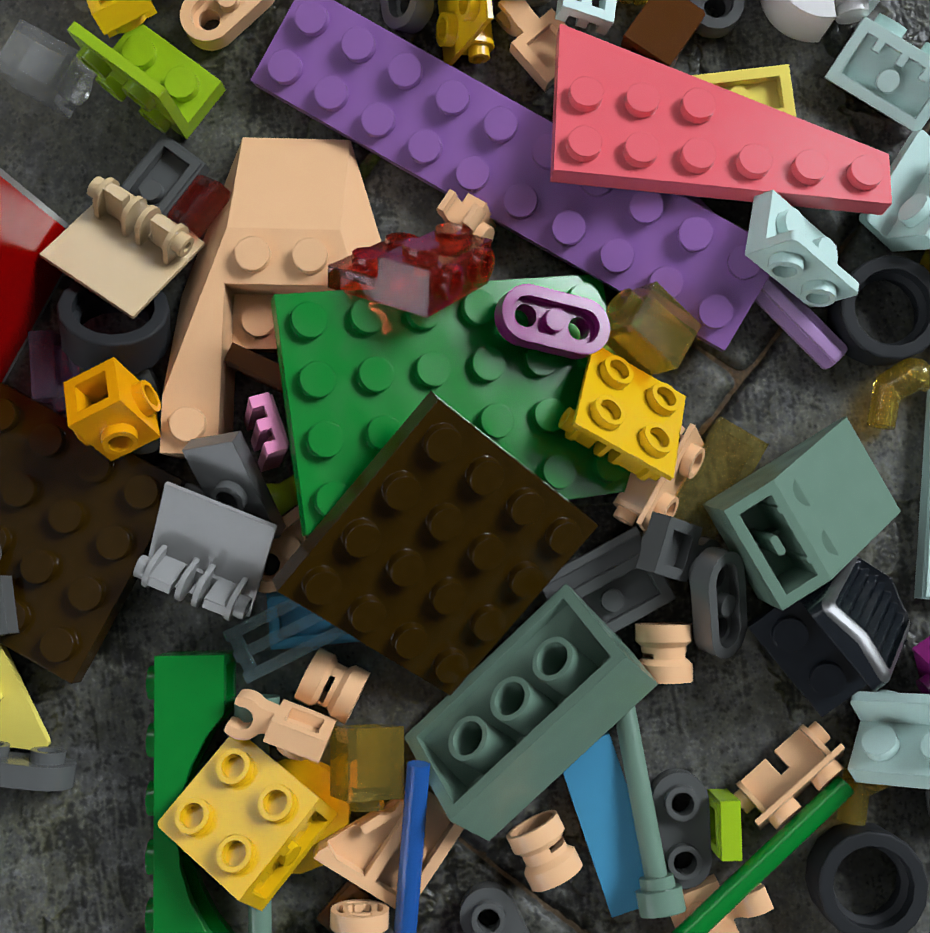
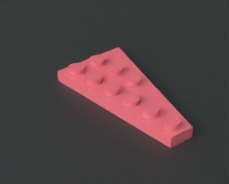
M560 23L556 36L550 182L753 202L754 196L774 190L791 206L875 215H883L891 206L892 194L888 153Z

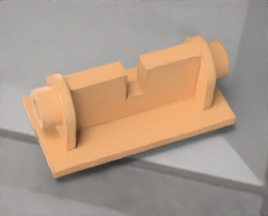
M690 423L684 435L682 434L685 428L681 426L674 478L669 481L661 476L657 481L650 478L642 481L631 472L625 492L619 493L613 502L617 507L613 514L614 518L629 526H633L636 519H638L636 523L645 533L652 512L674 517L679 504V498L676 497L686 478L692 479L698 473L705 457L704 442L696 425Z
M816 721L809 727L802 724L798 727V730L774 750V753L788 767L784 773L780 774L765 758L741 781L739 780L736 783L739 789L733 795L741 801V809L748 814L752 809L756 808L762 814L755 820L759 830L769 822L776 830L780 828L802 807L795 798L811 784L818 791H821L843 771L844 767L838 760L843 756L845 747L840 743L831 752L825 746L831 737Z

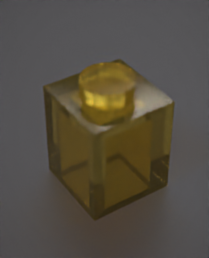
M655 281L634 290L626 288L612 299L606 309L610 322V335L606 344L628 363L649 375H654L679 367L702 325Z
M385 723L335 725L330 737V796L348 802L349 810L355 812L384 810V800L404 799V726Z

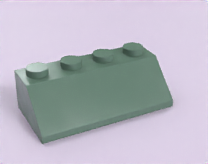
M565 584L472 671L451 696L447 695L404 738L416 760L430 763L429 784L448 819L460 827L490 841L653 690L658 683L624 642L569 585Z

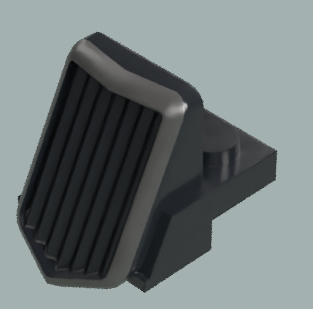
M855 556L826 584L783 611L770 605L750 620L747 626L818 714L823 717L867 684L875 692L889 682L904 644L908 642L906 636L910 628V620L891 577L860 557Z

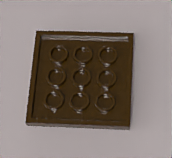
M0 382V545L2 550L0 575L12 576L19 633L0 636V643L71 684L79 683L84 678L138 579L133 576L138 559L142 555H149L165 483L168 481L184 488L185 484L189 482L134 453H128L110 461L93 446H86L77 438L74 431L68 427L67 416L3 382Z
M430 391L272 580L279 593L451 696L598 525L567 498Z

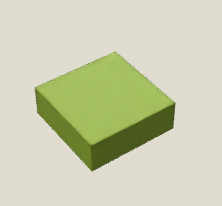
M707 789L710 808L711 850L721 861H743L741 801L728 789Z

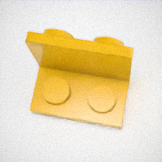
M229 736L159 819L158 827L239 902L263 911L338 813L250 739L237 740Z

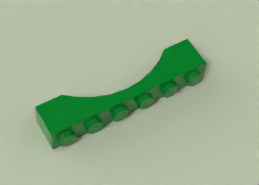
M236 650L168 651L154 656V665L149 666L146 676L147 697L149 700H154V722L148 725L146 732V753L149 758H154V780L148 783L145 807L147 815L154 816L153 838L148 841L145 853L147 875H153V897L149 898L146 906L145 931L146 933H235L217 910L203 883L198 863L158 827V821L195 778L197 766L203 761L204 755L216 732L234 709V697H236Z

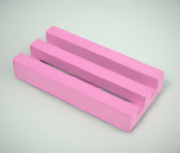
M269 392L249 397L244 423L247 431L254 429L251 444L254 452L261 450L258 459L260 471L264 472L280 467L290 444L273 394L270 395Z

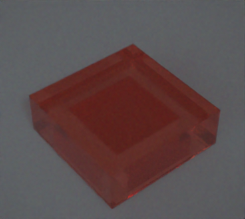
M203 175L197 176L169 211L168 218L177 224H184L188 227L190 233L200 238L227 204L232 192L219 181Z

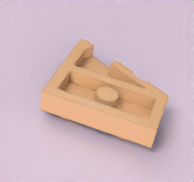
M430 786L428 789L420 895L464 830V828L448 819ZM405 791L320 841L313 850V858L394 909L396 906Z

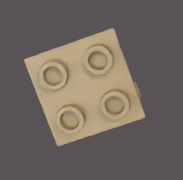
M97 176L91 181L87 189L88 196L93 198V204L40 253V257L134 319L205 246V242L190 233L188 227L184 224H177L161 214V210L157 206H149L147 200L143 197L134 196L120 187L116 179L112 177L104 179L101 176Z

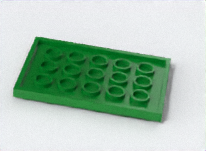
M589 274L274 294L270 302L302 536H309L430 391L568 500L625 492L630 471L608 462L609 452L602 457L595 455L593 452L595 443L590 448H587L574 440L566 439L565 431L558 427L559 420L567 408L571 407L576 410L588 357L570 359L513 345L501 336L494 319L495 308L501 297L521 284H534L591 299L597 302L608 316L603 283ZM515 310L516 321L521 326L527 327L528 318L525 313ZM569 323L570 335L579 340L580 331L578 327ZM610 330L608 341L603 348L614 354Z

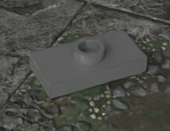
M241 430L191 439L182 449V452L204 495L278 525L274 539L280 538L286 525Z

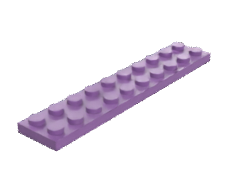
M294 0L251 78L256 87L445 195L451 189L456 192L461 201L469 193L486 202L491 212L490 217L496 224L580 272L589 274L608 288L721 352L726 350L770 276L745 255L747 231L683 195L550 182L553 124L551 121L334 0Z

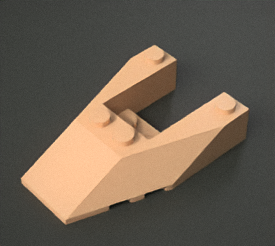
M242 138L204 236L205 246L197 254L182 293L162 393L159 453L177 459H186L182 449L191 439L233 432L235 371L226 365L227 362L224 359L232 343L255 353H277L270 302L274 294L395 287L350 140Z

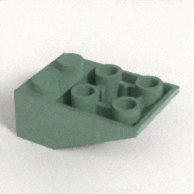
M847 417L840 418L702 504L728 549L742 557L745 577L757 598L782 611L832 580L901 512Z

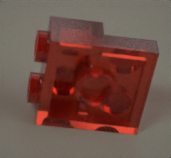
M457 223L439 224L435 227L434 231L421 237L410 233H391L386 235L385 240L370 247L356 248L352 251V255L329 264L328 288L343 290L344 293L428 318L488 284L495 265V254L491 249L492 239L470 234L469 227Z

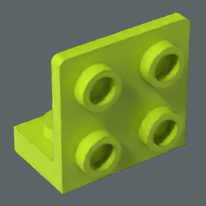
M75 21L67 29L68 33L81 48L76 54L78 59L98 75L95 78L96 82L120 102H123L128 96L141 107L138 111L139 114L162 133H166L171 128L187 140L226 91L221 80L143 23L137 28L124 33L113 48Z

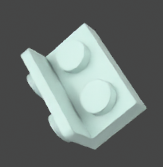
M881 13L877 15L874 21L866 16L863 17L824 78L911 132L922 130L930 118V43L925 42L922 48L919 49L905 41L902 37L907 29Z
M924 130L913 131L909 135L890 166L891 206L883 215L860 213L859 221L892 252L930 249V136Z
M774 190L754 196L745 255L810 308L829 306L835 301L858 295L859 283L837 264V246L829 237H826Z
M878 690L876 692L858 691L852 695L850 704L860 719L848 765V771L854 781L857 783L930 789V694Z

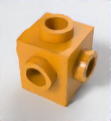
M115 357L63 382L68 427L74 431L77 438L84 445L93 446L110 461L131 453L161 437L157 412L161 410V402L155 389L148 381H139Z

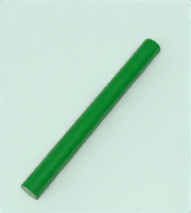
M837 775L671 933L710 932L855 793L851 786Z

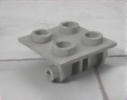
M167 481L163 489L149 555H142L138 559L133 576L142 579L141 586L145 588L152 587L167 594L175 587L174 599L180 602L190 593L192 594L191 606L198 608L203 602L202 608L224 616L225 620L231 621L233 617L244 620L246 616L250 617L278 525Z

